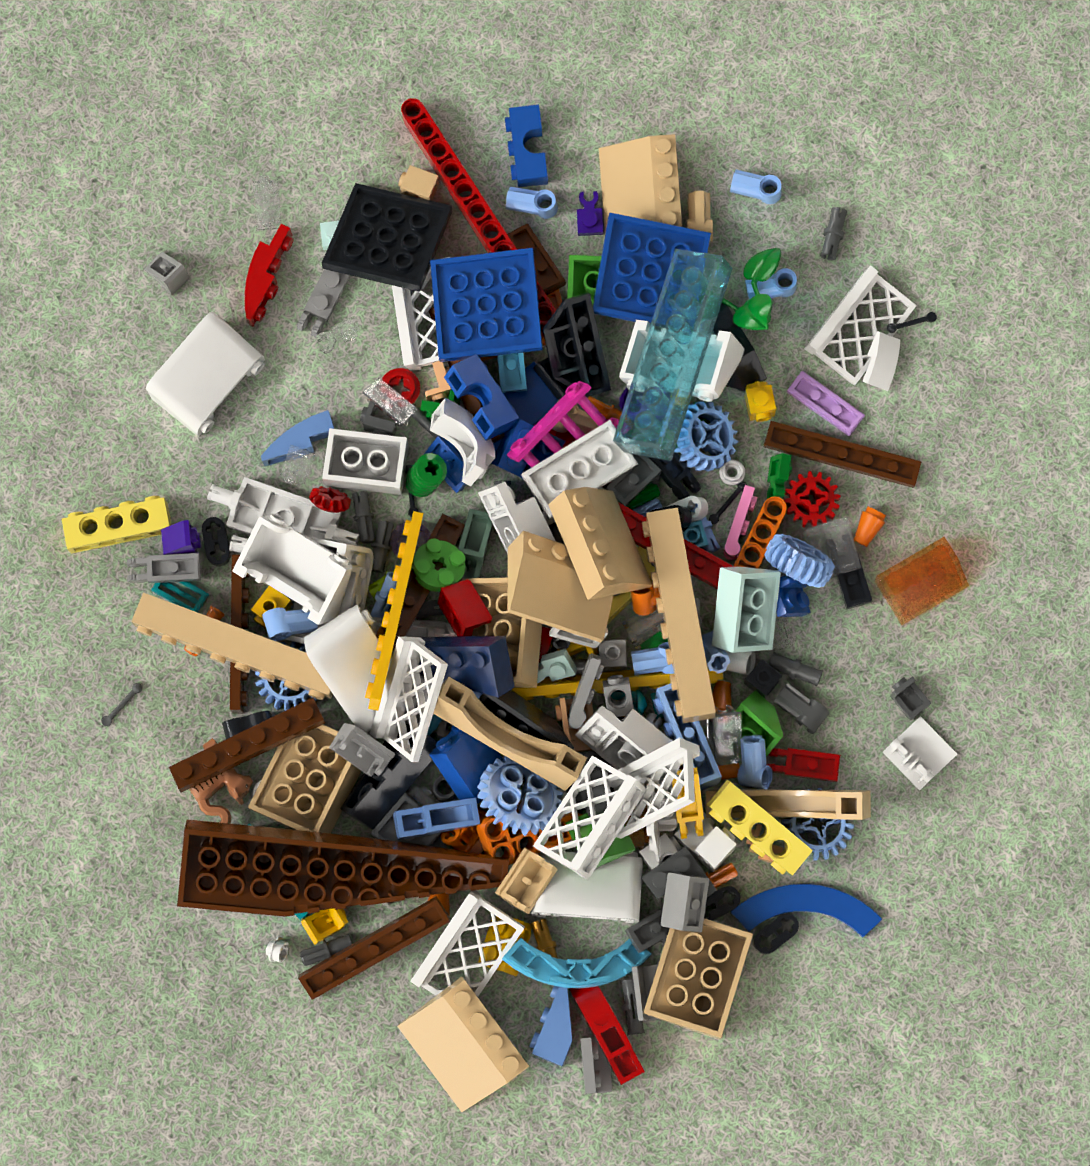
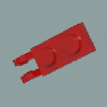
M774 748L769 753L770 757H786L785 766L766 764V766L771 767L773 773L830 782L838 781L841 756L839 754L792 748L787 750Z

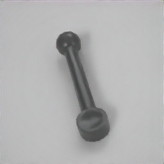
M140 683L133 684L132 690L109 716H104L101 719L104 726H110L112 719L136 693L142 691Z

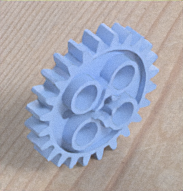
M504 756L502 761L497 758L493 765H488L480 777L481 781L477 786L480 789L477 797L484 799L480 807L489 808L486 813L487 817L492 815L496 817L493 824L501 821L503 823L502 830L505 831L510 826L512 827L513 834H516L518 829H521L524 836L527 835L529 830L534 835L538 833L539 829L544 830L561 804L562 800L560 799L563 796V792L558 791L559 787L515 761H511L506 756ZM523 777H524V778H525L524 785H523V787H522V790H520L519 788L521 787V785H522V783H523V780H522V779H523ZM522 800V802L520 803L519 808H518V810H519V814H518V813L516 812V810H517V805H518L519 801Z

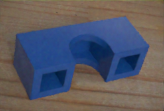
M539 104L509 108V117H505L506 132L512 133V141H507L509 156H514L515 165H510L512 180H517L518 188L547 185L548 175L545 152L531 153L524 147L529 139L542 137Z
M477 354L453 364L444 376L457 398L464 395H473L481 401L483 407L479 409L472 421L485 441L510 430L519 417L516 414L515 408L508 402L502 393L501 387L494 381L488 372L486 364L481 361Z

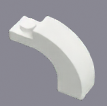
M445 398L432 414L430 431L445 438L458 449L464 461L462 482L472 486L477 479H481L484 476L487 467L495 459V448L492 440L485 441L473 423L472 419L474 416L460 405Z

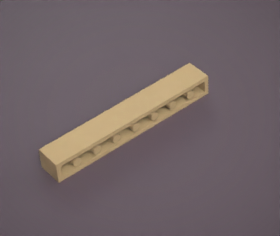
M678 508L646 513V521L642 522L644 538L649 537L651 545L646 547L648 561L649 563L654 562L655 572H651L653 588L659 589L660 597L656 598L658 614L663 613L665 622L660 623L662 638L668 639L669 649H665L667 665L672 664L674 674L670 675L672 691L677 690L679 700L674 701L677 717L682 716L683 723L715 718L716 711Z
M142 594L131 621L137 627V632L151 637L152 633L162 636L161 641L175 646L177 642L184 644L187 651L200 655L201 651L211 654L210 659L225 664L226 660L235 663L234 667L246 673H249L250 669L260 673L259 677L267 681L281 680L285 682L284 686L295 691H299V688L308 690V695L319 700H323L324 697L332 698L333 693L311 663L306 652L149 594Z

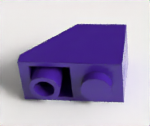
M183 520L161 529L163 555L198 553L197 549L202 548L200 533H197V528L193 527L189 520Z

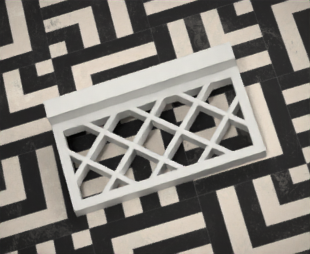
M431 266L420 292L415 291L412 293L410 289L392 285L403 363L412 372L422 370L421 367L439 361L438 346L429 340L436 330V322L426 316L434 303L433 295L430 297L422 291L430 278L432 279ZM419 294L429 299L421 312L414 306V302ZM423 318L433 323L425 336L418 332V325ZM427 342L437 348L430 358H422L421 351Z
M871 265L862 273L804 348L810 354H815L853 385L857 384L871 362V356L862 355L860 341L874 340L877 333L876 321L889 320L890 324L894 323V319H899L896 324L903 323L917 306L877 274L878 271ZM875 283L884 288L886 298L872 299L871 289ZM867 295V296H868V300L862 301V300L865 298V296ZM900 301L908 308L903 315L893 316L891 302ZM886 302L888 316L875 318L873 304ZM869 304L870 318L857 319L856 308L858 305ZM852 314L853 320H847ZM871 322L873 336L860 337L858 323ZM853 324L855 338L842 339L841 327ZM896 332L888 333L887 335L893 337ZM837 334V340H832L833 337ZM856 342L857 356L844 357L842 343ZM829 344H838L840 358H830L823 353V350ZM869 358L863 365V359ZM858 360L860 370L855 377L846 371L845 361Z
M398 637L387 673L379 711H376L370 734L374 738L386 740L411 762H419L448 664L426 648V641L422 638ZM433 664L437 666L434 677L431 671V665ZM421 671L424 672L425 683L423 684L419 673ZM426 688L428 692L427 702H425L423 690H425ZM414 695H416L417 698V708H414V703L412 699ZM420 713L421 718L419 727L416 718V714ZM409 719L411 731L407 733L405 721ZM411 737L413 739L414 744L412 750L410 748L409 739Z
M679 737L618 770L627 776L630 775L637 779L642 785L647 782L649 783L646 787V792L638 802L634 812L631 813L627 825L622 827L616 836L617 838L622 839L695 802L693 759L700 756L699 745ZM684 764L682 772L680 773V775H677L676 773L680 765ZM667 773L662 784L659 785L658 782L661 776ZM675 778L677 781L670 793L667 790ZM621 779L609 782L610 787L614 788V791H618L624 781ZM684 786L685 796L680 799H677L681 789ZM656 787L658 791L651 802L649 799ZM666 795L668 798L661 809L658 808ZM647 804L649 809L645 816L641 818L640 816Z
M591 756L578 779L574 782L533 846L588 880L647 789L632 776H627ZM596 766L602 768L603 777L591 781L590 774ZM617 779L624 781L618 791L611 792L609 782ZM604 784L606 794L593 798L592 787ZM587 789L588 800L576 804L575 797L577 794ZM607 801L608 807L604 813L596 815L595 804ZM589 807L591 817L579 821L577 810ZM572 812L573 823L561 826V819L564 814ZM592 824L593 830L589 836L581 838L580 827ZM574 829L576 840L564 844L563 833ZM557 835L558 846L549 849L544 847L549 837ZM577 846L578 853L572 862L566 860L565 850Z
M476 890L471 891L410 982L418 987H424L436 996L446 988L438 989L429 983L434 975L445 973L448 986L452 984L450 972L464 970L466 982L470 988L479 986L475 991L478 997L503 961V956L511 949L525 926L482 898L481 894ZM480 906L491 912L492 922L478 924L476 912ZM473 918L474 925L468 926ZM508 923L516 929L511 938L500 939L498 925ZM493 926L496 940L482 943L479 928ZM475 929L478 944L463 946L462 933ZM458 941L459 947L453 948L455 943ZM502 943H507V945L505 946V948L502 950V945H501V944H502ZM497 944L499 957L496 960L486 961L483 947ZM479 948L481 962L467 965L464 950ZM460 951L463 966L449 968L447 955ZM443 963L444 969L438 970L441 964ZM492 964H493V966L491 967V969H490L489 972H488V970H487V965H492ZM482 966L485 978L481 982L471 983L468 969Z

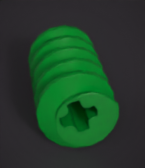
M426 453L420 456L407 472V490L417 497H427L432 494L446 477L447 466L444 460L434 453Z

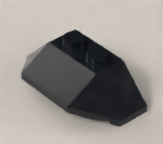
M584 293L563 300L542 329L553 378L568 387L578 381L589 384L591 389L585 394L587 398L610 391L611 386L590 293Z
M714 300L712 308L702 317L696 318L693 334L684 332V335L710 339L711 334L718 336L719 331L731 332L743 346L744 353L742 360L726 387L745 392L747 385L757 381L763 382L767 379L755 349L743 330L734 323L733 314L728 306L719 300Z
M509 690L499 698L487 694L480 696L479 700L508 725L538 739L564 744L574 750V746L555 719L514 691Z

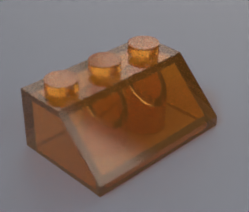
M945 536L878 574L874 581L901 625L969 587L960 561Z

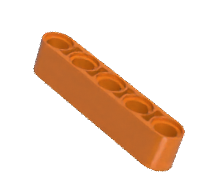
M774 496L764 502L734 567L760 569L765 559L766 547L774 535L777 534L785 517L787 507L783 499ZM770 506H777L780 508L781 514L772 516L768 513L767 509ZM764 528L769 531L770 536L767 539H761L757 536L756 531ZM753 551L758 554L759 559L755 562H749L746 560L745 554Z

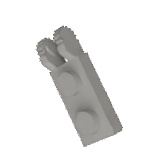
M324 269L297 324L298 330L303 331L311 315L318 319L312 327L311 336L318 337L350 279L349 275Z
M199 553L150 555L147 558L127 560V566L129 567L147 566V574L128 575V583L201 581Z
M593 653L589 654L569 710L570 714L567 717L569 725L573 729H580L584 724L583 722L586 719L585 704H591L595 692L594 689H591L594 679L599 680L604 665L600 664V656Z

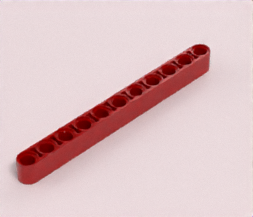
M416 98L407 99L401 106L404 124L486 252L494 253L517 250L423 103ZM412 111L419 112L417 116H408V114ZM424 131L432 132L428 137L421 136V133ZM437 151L445 152L441 157L434 156V153ZM450 171L458 172L455 177L447 176V173ZM463 191L471 192L469 197L459 196ZM477 211L485 213L480 218L472 216ZM491 231L498 234L495 238H487L485 236ZM537 281L540 315L545 313L552 317L556 310ZM540 320V323H541V332H543L542 329H543V327L546 325V323H547L549 320H547V321H541V320Z

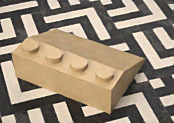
M675 134L647 136L599 148L605 232L609 213L682 227Z
M590 487L564 490L548 504L588 600L650 588L652 586V582L613 491Z
M522 531L508 547L507 612L601 643L604 640L614 595L588 600L565 544Z
M508 577L462 579V581L467 579L471 581L492 616L491 623L474 628L472 636H506L514 688H537L542 623L507 612Z
M321 725L277 747L248 808L292 830L331 834L342 812L340 808L351 793L361 770L329 748L339 731Z
M705 918L702 932L681 931L670 928L643 1014L721 1040L753 934Z
M462 976L397 1025L461 1112L498 1090L529 1067Z

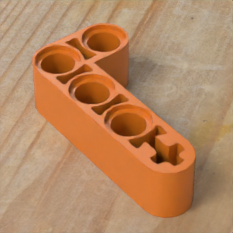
M572 812L564 814L561 819V825L565 826L566 822L572 820ZM484 814L479 818L480 825H476V829L485 855L496 857V850L503 846L504 854L501 858L509 859L510 865L515 863L524 848L535 854L541 852L533 845L542 833V830L539 829L536 835L529 830L526 835L528 837V844L521 849L520 841L526 837L522 834L521 829H518L516 834H513L512 831L509 832L508 828L504 831L502 830L503 823L500 821L496 824L494 832L488 834L487 827L496 817L494 815L487 817ZM569 831L563 833L564 842L572 839ZM557 835L549 837L544 847L549 849L557 846Z

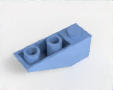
M554 986L550 994L554 1001L551 1008L545 1007L540 1022L544 1023L540 1033L535 1032L529 1047L533 1048L532 1055L563 1067L573 1042L568 988Z

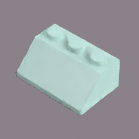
M749 567L720 568L712 646L732 653L772 650L780 571Z

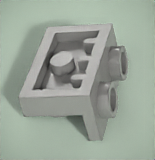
M580 1038L585 1094L611 1092L610 1064L596 1038Z

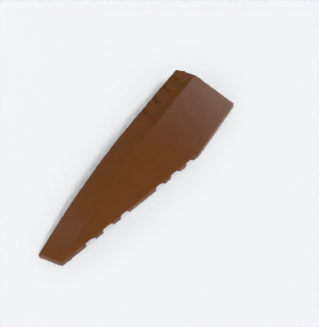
M187 819L184 828L177 907L287 917L304 912L309 914L333 908L335 910L345 909L347 906L354 905L367 906L403 901L405 898L412 897L425 898L441 893L453 894L463 890L475 891L497 888L508 874L509 859L375 838Z

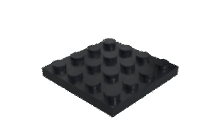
M355 183L322 260V269L420 292L431 266L430 260L434 259L452 214V205Z

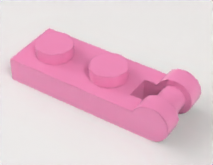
M747 485L744 487L725 544L724 556L728 560H736L739 556L740 544L738 540L740 535H746L750 521L745 519L748 511H754L758 497L753 496L754 487Z

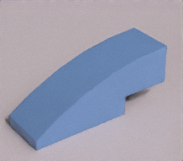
M329 410L313 415L284 432L261 455L264 466L313 453L312 442L328 438L329 428L334 429Z
M476 798L424 805L419 808L399 810L393 813L397 840L480 825Z

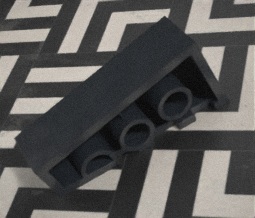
M406 724L407 733L411 731L409 724ZM427 735L419 762H411L385 740L382 745L395 753L394 757L391 758L379 776L374 773L371 777L363 773L340 809L364 826L374 830L432 761L429 754L436 748L437 741ZM411 737L409 739L410 748L412 750L414 744L413 739Z

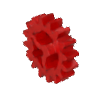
M808 471L806 478L802 474H798V482L791 480L789 485L792 489L785 490V495L790 497L784 499L786 505L790 506L786 513L787 515H795L793 518L794 523L799 519L802 520V527L804 528L807 523H811L813 529H815L817 522L825 526L827 524L826 517L833 520L835 514L832 510L838 511L840 507L839 504L834 503L841 498V495L834 494L838 486L829 485L831 477L825 480L821 479L822 472H819L817 477H813L812 472ZM804 485L806 486L803 493L795 495L799 488ZM816 485L821 486L825 491H821ZM809 495H813L814 499H817L815 504H811V501L807 500ZM829 504L823 513H818L821 506ZM798 508H803L808 512V515L802 513Z

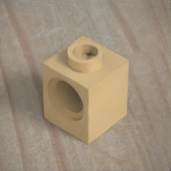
M410 165L407 173L403 172L401 174L398 186H400L402 194L432 201L440 183L438 175Z

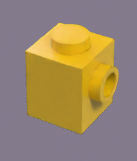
M269 585L251 609L255 615L253 620L266 629L262 616L263 613L274 608H285L286 611H289L293 603L288 597Z

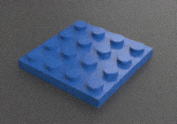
M609 213L593 301L594 314L636 322V320L648 321L649 325L693 334L711 233Z
M533 248L430 260L438 357L440 362L464 360L476 354L481 358L543 350Z

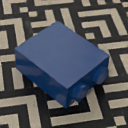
M452 726V731L446 737L436 743V748L429 754L458 799L476 798L477 804L482 800L477 797L480 789L477 788L481 781L480 777L488 765H493L497 758L501 761L503 760L498 751L455 726Z

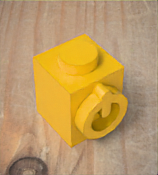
M757 381L747 385L744 398L749 421L764 422L770 420L776 413L771 384L768 385L767 382Z

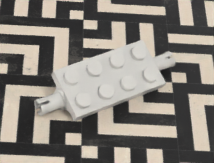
M244 477L240 488L234 490V492L212 484L210 488L212 492H209L207 500L229 506L230 515L226 523L227 527L251 535L260 516H270L273 513L284 518L285 524L308 537L356 546V542L358 543L360 534L338 528L342 512L332 513L321 510L310 499Z

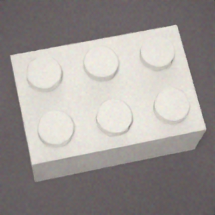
M329 428L322 476L324 485L402 495L409 448L407 438Z

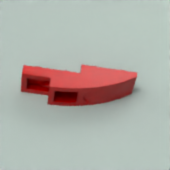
M283 224L279 226L270 245L259 242L249 266L245 285V313L248 324L254 327L256 321H262L266 313L265 305L269 299L273 300L278 292L277 280L272 273H277L282 262L280 259L284 251H289L294 241L290 227Z
M599 986L569 988L620 1085L644 1073L645 1071Z

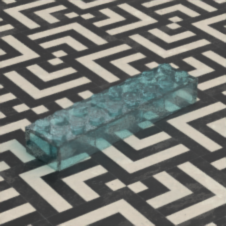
M675 249L613 438V442L625 453L668 461L672 460L732 272V267L722 255Z

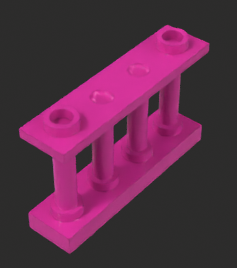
M578 381L566 389V394L523 438L516 440L512 444L507 456L518 463L524 459L532 468L540 463V461L530 450L540 440L554 454L563 449L549 433L559 421L576 440L583 437L585 433L567 415L577 403L598 426L611 420L620 435L627 427L616 418L606 419L585 396L591 389L590 385Z

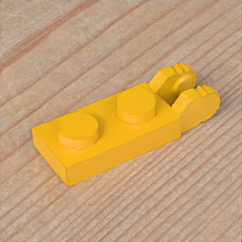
M697 767L694 768L695 802L675 811L681 839L687 838L688 835L685 822L692 821L696 823L695 832L697 836H704L702 824L704 815ZM678 770L676 774L680 775L682 770ZM675 778L672 781V789L677 781ZM684 786L681 789L677 799H680L685 796Z

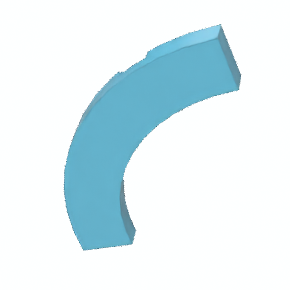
M520 938L503 956L502 960L525 976L542 983L564 988H589L605 985L632 973L633 966H641L652 954L647 949L638 954L631 940L628 939L617 949L599 958L563 960L551 957V955L536 949Z

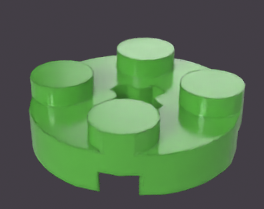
M435 538L430 539L416 551L412 562V570L414 569L416 580L421 586L430 591L440 592L442 587L458 583L462 580L465 572V555L451 543ZM433 562L443 563L446 569L440 568L439 571L434 569L435 564Z

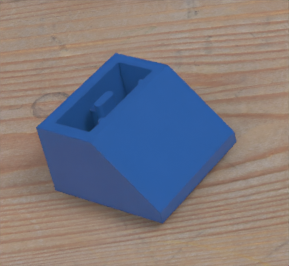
M518 418L511 429L505 432V437L502 438L495 453V459L491 464L522 478L521 474L531 467L524 459L518 463L510 459L507 454L511 450L512 444L516 440L523 438L534 426ZM550 434L563 447L565 441ZM542 440L530 450L540 462L554 454Z

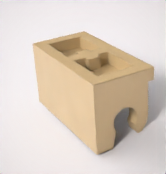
M524 848L495 893L510 905L529 914L558 869L544 861L545 859Z

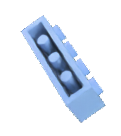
M671 683L657 688L656 699H653V704L657 714L662 713L666 723H663V728L666 736L672 738L673 741L680 737L700 746V756L693 759V767H697L700 791L720 784L722 775L700 722L683 723L682 716L677 717L674 701L679 700L677 690L672 691Z

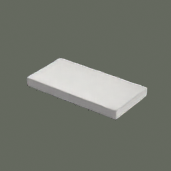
M611 420L525 471L521 476L547 518L551 519L553 515L548 504L564 490L581 487L599 489L637 466L638 463Z

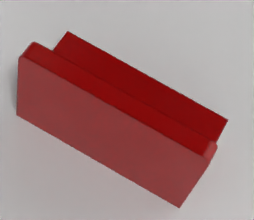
M469 579L441 588L438 605L457 636H472L474 628L491 623L492 616Z

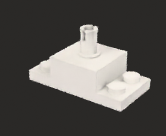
M506 482L478 492L507 554L509 545L522 531L555 541L549 525L555 523L554 517L548 519L544 511L541 512L535 497L515 503L514 492L507 486Z
M603 706L575 734V736L617 770L672 742L670 738L658 729L662 725L660 717L655 723H652L657 716L656 714L649 713L645 719L632 709L620 721L614 713ZM667 773L661 776L658 782L659 785L662 784ZM672 782L667 790L668 792L672 789Z

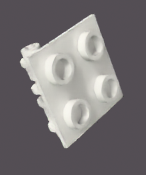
M921 716L882 752L919 791L957 755Z
M655 789L652 793V797H650L649 799L651 802L653 801L656 795ZM666 795L658 808L661 809L668 798ZM675 812L646 826L650 851H655L656 861H659L660 831L671 832L678 826Z

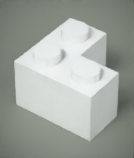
M703 812L704 836H697L695 832L696 823L692 821L685 822L688 830L687 838L681 839L680 830L674 834V838L681 845L686 846L689 852L711 872H714L735 850L737 844L734 842V839L736 837L725 827L722 830L717 826L714 828L713 824L715 822L711 818H706V814Z

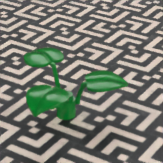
M771 248L764 250L748 260L744 267L743 275L747 280H752L751 285L755 296L746 301L740 308L722 296L714 294L716 287L713 284H702L697 318L702 317L712 308L714 300H719L735 311L733 321L738 327L749 330H768L773 301L769 295L759 293L757 282L766 281L774 274L780 262L781 249Z

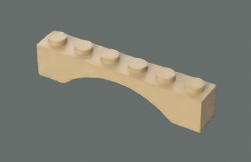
M448 677L442 684L433 714L564 791L578 779L587 757L564 744L538 739L508 725L489 711L471 689L451 677Z
M719 789L706 791V804ZM740 789L772 817L863 820L871 817L870 790ZM706 805V818H713V817L709 814V812H710L712 809H711L710 807H708L707 805ZM741 805L734 806L731 810V817L741 818L744 813L743 807Z

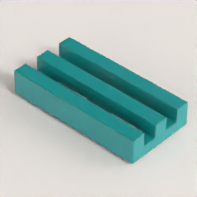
M188 581L178 583L201 596L199 600L168 582L155 583L152 587V592L167 601L198 613L210 595ZM162 585L194 603V608L160 590L159 587Z

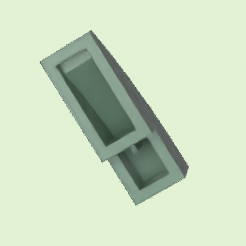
M469 509L458 548L465 555V572L462 579L481 577L493 527L487 512Z

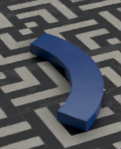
M793 884L766 890L744 901L730 912L748 932L772 917L789 912H813L831 916L848 925L862 938L882 920L870 907L853 896L833 888L811 884Z

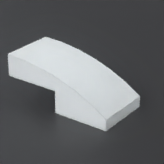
M877 331L868 352L872 359L863 382L886 391L889 390L897 366L900 339Z

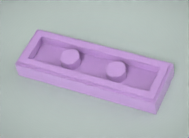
M804 371L800 372L787 390L788 394L849 437L865 417L862 412Z

